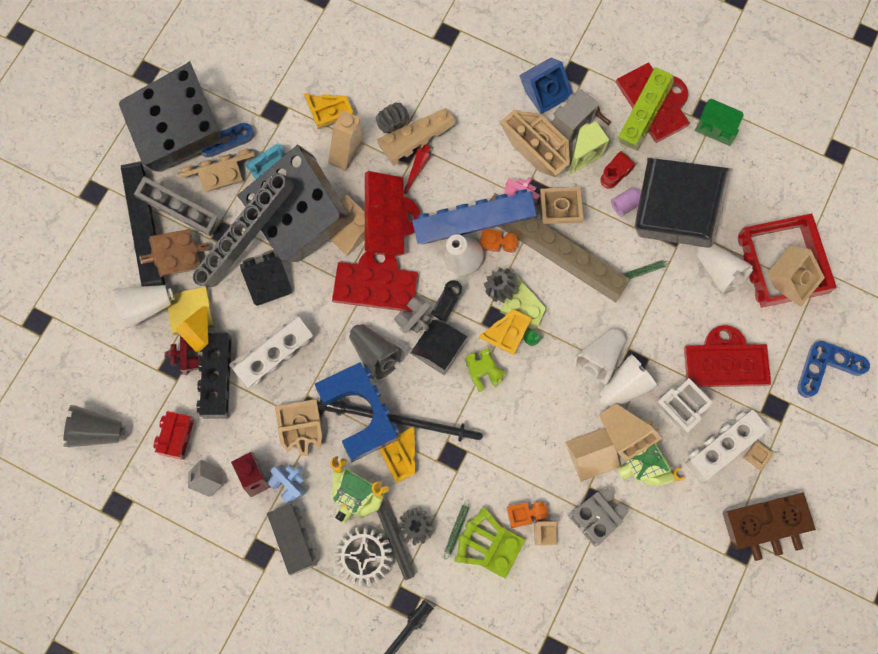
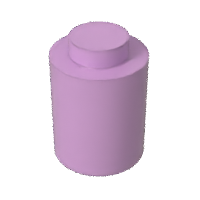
M630 188L611 199V205L617 215L623 216L638 207L641 192L638 189Z

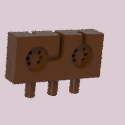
M804 492L722 513L733 550L750 547L755 561L763 559L759 544L771 542L774 555L778 556L783 554L779 539L791 536L794 549L798 551L804 549L799 534L816 530Z

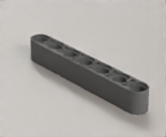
M274 173L268 178L193 273L195 284L206 287H214L218 284L294 189L292 178L281 173ZM283 180V185L280 187V182ZM270 196V201L267 204V198ZM257 212V213H258L257 218L254 219V215H255V213ZM245 227V232L242 235V229Z

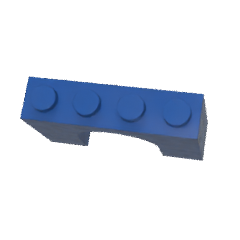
M361 362L315 383V388L324 407L346 396L362 397L372 407L373 418L370 424L364 430L342 440L351 463L396 442L397 434H399L396 424L394 422L390 423L387 417L390 415L386 404L381 405L378 398L381 394L377 386H372L369 380L372 376L368 367H363Z

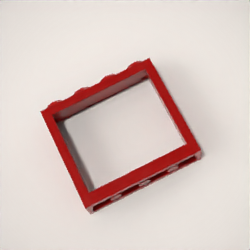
M812 213L744 227L738 234V243L744 252L743 259L753 266V272L749 279L754 284L756 290L755 298L760 303L761 308L792 301L785 295L770 298L751 237L800 227L806 248L811 249L825 277L819 284V288H816L809 298L830 294L837 288Z

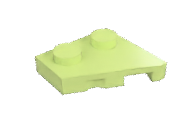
M517 277V282L520 286L516 288L517 294H512L511 300L505 299L500 313L506 315L514 309L532 318L530 325L538 328L546 308Z

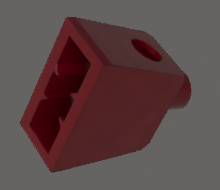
M249 452L231 461L243 489L250 497L270 488L253 452Z

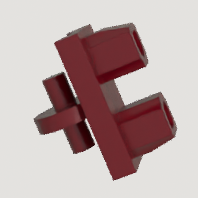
M181 335L180 351L177 350V344H171L170 351L164 352V357L171 359V365H177V358H180V375H187V371L198 370V357H187L186 351L195 350Z

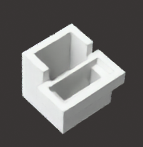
M689 378L676 390L670 389L656 404L686 434L702 419L699 415L713 402Z

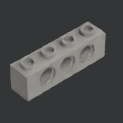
M146 177L142 178L134 193L135 197L207 236L210 235L218 220L217 215Z

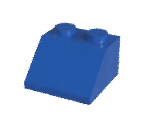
M552 57L519 75L525 93L541 114L564 102L572 94L562 61Z

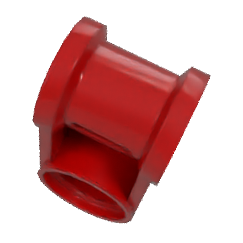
M620 151L604 168L600 178L601 185L607 189L614 188L634 169L636 162Z

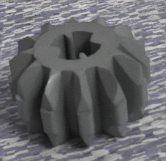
M395 102L379 111L375 118L379 129L383 133L388 134L405 125L409 120V114L402 103Z
M500 267L497 272L492 270V275L486 276L487 282L484 283L486 294L493 301L497 302L500 300L503 303L506 298L511 300V295L517 294L516 288L520 287L517 282V276L508 268L503 270Z
M415 508L413 516L409 510L406 511L408 519L400 516V520L405 522V524H397V528L405 529L399 533L400 537L408 535L404 540L405 543H408L410 538H413V546H416L417 538L420 539L422 544L425 543L423 535L431 538V534L426 532V530H433L434 526L426 525L432 521L431 517L423 519L426 516V511H423L418 516V508ZM415 521L416 524L418 522L421 524L417 533H415V530L413 532L410 530L412 522Z

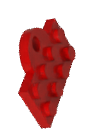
M649 62L616 79L615 83L632 108H634L654 70ZM673 76L674 83L672 87L680 88L681 93H674L671 87L648 130L655 143L679 132L690 124L681 110L687 101L688 89L685 83L676 76Z
M367 171L365 173V251L396 256L404 255V237L415 232L413 223L408 220L407 215L409 213L413 216L414 220L418 219L417 216L421 215L420 210L414 201L404 197V177Z
M366 251L360 257L358 264L338 262L332 302L413 313L407 304L415 297L418 272L398 270V263L394 255ZM381 254L385 257V260L382 263H376L374 257Z
M722 325L711 330L705 338L704 345L684 347L686 380L690 378L697 387L771 385L767 344L747 345L743 334L732 326ZM721 331L728 333V341H723L720 338L719 333Z

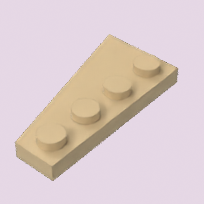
M444 108L378 138L377 141L389 161L395 166L399 163L398 159L411 155L414 148L419 145L424 146L428 143L429 138L432 136L437 137L455 125V119L448 109Z

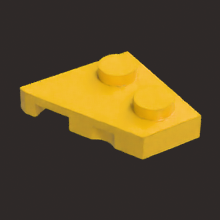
M310 93L304 94L318 129L336 123L342 110L354 115L347 96H331L327 94L310 96Z
M513 309L501 320L494 323L492 327L481 333L478 338L515 355L532 318Z
M413 427L398 434L396 442L379 449L396 484L415 475V436Z

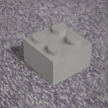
M582 89L576 94L572 93L567 99V103L563 107L559 106L553 114L555 117L551 122L569 140V145L577 138L579 129L583 125L593 122L599 105Z

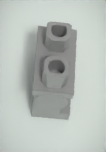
M608 488L600 493H595L568 515L580 530L590 522L593 523L582 533L594 547L599 546L623 523L622 519L628 513V510L621 503L614 509L610 507L608 502L615 496Z

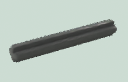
M383 498L377 513L405 580H409L415 576V573Z

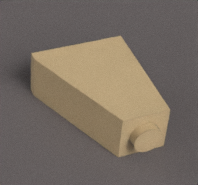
M343 110L341 111L333 127L328 164L344 171L347 170L363 139L361 119Z
M618 404L607 408L599 414L617 453L626 461L663 439L651 425Z

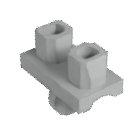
M413 297L407 304L414 312L410 318L402 311L394 318L398 326L401 327L399 330L405 334L415 323L417 325L412 330L416 333L421 328L425 331L429 329L426 323L430 317L425 315L421 320L419 318L430 305L426 302L422 303Z

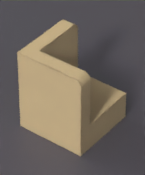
M535 522L534 545H557L556 527L558 522Z

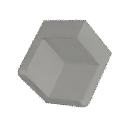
M200 460L188 472V488L210 497L222 486V469Z

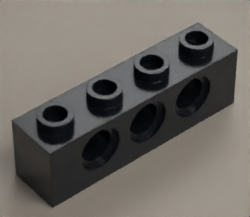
M208 333V345L200 351L202 352V360H199L198 369L201 372V380H198L197 383L200 400H197L196 410L203 419H228L231 368L229 364L231 363L232 338L229 333ZM213 352H219L217 359H210V355ZM212 372L219 373L215 380H209ZM212 392H217V398L213 401H209V394Z

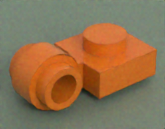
M485 229L482 230L480 245L483 250L499 252V247L502 246L505 252L513 253L518 248L519 240L517 235L507 233L505 237L501 238L502 231Z
M528 502L507 506L511 529L531 525V517L535 518L536 521L548 519V506L545 505V502L532 504L533 508L530 510Z

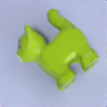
M489 348L480 351L482 358L480 360L475 359L476 353L467 355L465 358L469 375L477 386L478 392H482L484 388L483 383L480 381V378L488 374L493 386L497 387V384L501 383L506 375L504 369L496 366L495 361L490 356Z

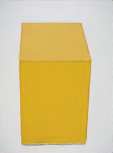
M202 306L176 329L195 352H200L208 345L207 306Z

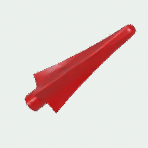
M424 145L422 150L417 149L415 160L404 188V194L408 193L414 180L429 161L430 146Z

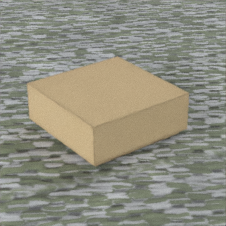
M755 441L743 458L761 471L774 453L760 442Z

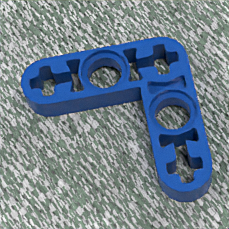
M240 123L220 131V140L225 136L231 137V142L228 144L219 143V147L215 144L210 147V150L207 151L205 149L200 153L204 157H213L246 144L253 139L252 127L247 123ZM242 130L247 132L246 136H243Z
M818 341L809 349L797 390L804 398L816 395L827 365L855 376H861L869 371L870 363L867 358L824 341ZM821 347V351L824 353L819 356L818 360H816L815 358H817L819 351L816 349ZM838 353L844 357L843 364L835 361V354ZM860 362V366L863 368L858 370V366L854 364ZM811 364L819 368L817 375L810 372L809 366ZM810 379H813L810 383L812 390L807 392V388L804 386L810 382Z

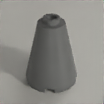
M364 324L355 325L350 330L349 339L364 367H368L373 380L374 378L380 380L388 376L396 369L394 364L397 361L401 363L404 351Z
M70 405L68 411L73 412L71 417L66 418L63 441L66 442L63 444V447L119 443L120 439H124L126 427L122 426L121 421L76 405Z

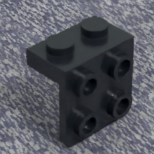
M273 250L263 253L262 257L254 259V257L247 258L242 261L243 264H240L242 275L256 306L292 293L282 261Z

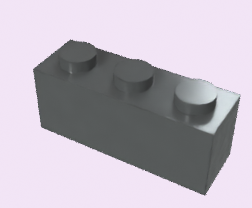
M288 504L268 512L267 516L288 574L292 576L314 567V561L317 560L313 547L310 549L308 547L307 540L310 538L306 527L302 528L299 520L302 519L299 508H294L292 504Z

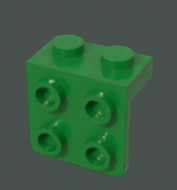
M709 99L694 131L730 146L739 132L738 127L744 114L740 110L714 99Z

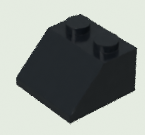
M432 320L428 326L429 329L423 333L410 354L442 375H445L467 343L468 336L450 325Z

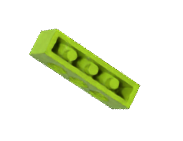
M657 67L654 68L618 136L621 144L638 151L674 83L673 74Z

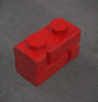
M167 411L166 415L161 417L159 427L162 428L160 436H156L153 448H155V453L183 460L195 419L188 415Z

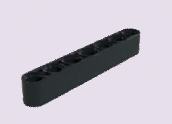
M141 161L121 165V174L142 287L165 285V279L160 277L154 262L141 264L140 256L151 254L152 248L149 238L156 235L151 205L141 201L134 195L142 178L146 177Z

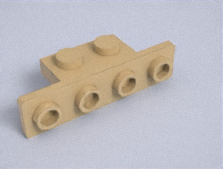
M248 148L238 151L239 155L233 157L230 154L223 155L216 162L206 160L200 162L199 167L193 168L190 165L180 168L181 172H178L177 175L178 178L198 173L204 192L243 181L237 161L254 157L255 152L250 151Z

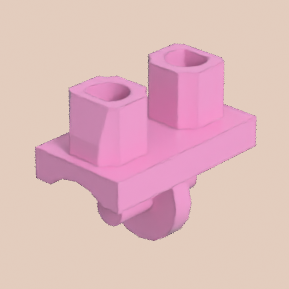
M530 177L526 181L519 178L517 182L509 178L506 182L504 194H507L508 197L516 195L515 191L527 189V192L531 191L533 193L535 205H537L540 197L535 192L536 187L531 185L533 179Z

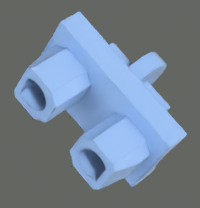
M279 465L278 467L274 466L270 470L272 474L267 483L273 489H277L281 484L287 488L281 494V498L286 503H291L296 498L304 496L307 492L300 485L305 480L300 475L303 471L300 466L294 469L289 465L285 469L282 465Z

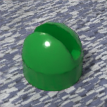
M530 328L524 335L525 343L530 346L537 345L542 339Z

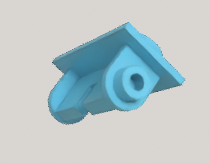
M277 143L246 163L245 166L254 178L257 179L285 155L284 149L281 144L278 145Z

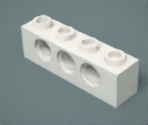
M293 313L232 361L229 366L247 388L254 386L260 382L264 374L274 371L278 366L277 364L283 359H289L294 354L293 351L298 347L308 344L313 335L300 317ZM292 334V341L285 343V337ZM276 347V353L273 356H268L269 349ZM256 360H259L260 366L256 369H252V363Z
M754 410L748 413L745 411L741 412L735 417L736 422L732 426L728 423L719 430L721 435L717 438L712 436L704 442L705 448L701 451L697 448L688 455L690 460L685 464L701 483L709 480L769 430L768 426ZM738 427L745 431L744 437L738 434ZM722 440H726L729 443V450L722 446ZM707 452L714 456L713 463L707 460Z

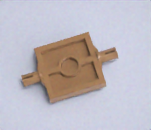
M190 229L150 236L151 254L140 256L141 264L154 262L160 277L196 270L200 265L198 252L209 251V244L206 242L196 245Z

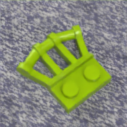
M482 507L479 514L469 522H466L464 533L458 537V553L455 556L454 562L480 565L506 579L525 540L501 527L489 511ZM487 519L497 531V534L493 536L477 526ZM473 532L492 542L489 550L470 540ZM467 546L484 554V559L466 558Z

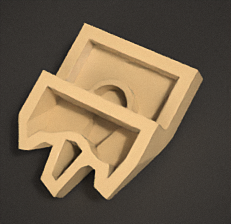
M317 399L275 406L280 444L287 452L291 451L293 445H297L300 455L307 456L309 443H313L315 447H321L322 430Z

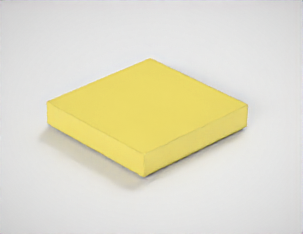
M207 287L173 293L175 300H171L172 305L168 307L173 335L179 334L176 331L177 327L202 306H207L208 328L214 327Z

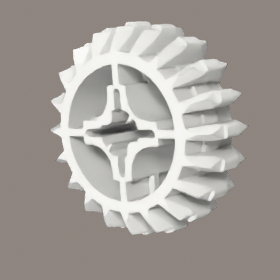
M357 527L355 528L357 535L353 536L352 532L348 531L347 534L350 537L348 540L343 536L341 537L345 544L344 546L337 544L336 547L341 549V553H334V556L341 557V560L334 563L335 565L342 564L343 567L338 569L337 572L340 574L346 571L343 577L344 580H347L350 576L352 577L350 584L354 585L356 579H359L360 587L363 586V580H367V585L371 586V578H374L376 583L380 582L377 577L379 573L383 577L386 576L382 569L390 570L391 566L385 564V562L393 560L391 556H386V553L392 552V548H384V546L389 544V541H380L384 536L382 533L376 538V529H373L371 534H368V527H364V533L360 534V529ZM362 539L358 551L347 552L353 542ZM368 539L374 541L380 547L381 555L369 552ZM365 545V551H367L366 554H369L370 557L375 558L365 559V563H363L362 568V563L360 562L361 559H358L353 555H361ZM346 559L358 562L359 574L353 573L348 568ZM381 561L374 572L365 575L368 563Z

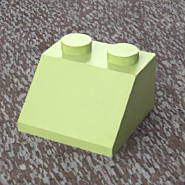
M596 121L592 124L587 123L579 129L569 167L570 175L601 158L605 152L609 138Z

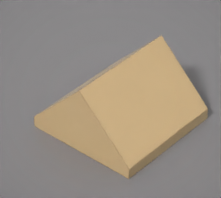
M604 428L565 442L580 482L620 467L617 451Z

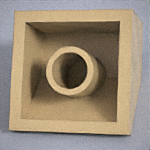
M580 187L540 189L539 204L542 224L581 223L584 221Z
M346 195L341 199V202L350 215V221L329 239L348 256L365 240V211Z
M791 245L767 273L774 288L798 306H802L825 278L811 249Z

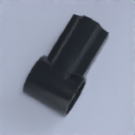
M451 280L445 284L442 294L431 311L435 318L444 322L447 321L456 303L461 298V283ZM454 287L458 289L459 293L450 295L447 290Z

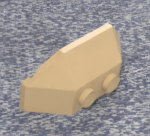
M513 110L500 122L512 146L539 172L556 177L570 164L569 140L542 114Z

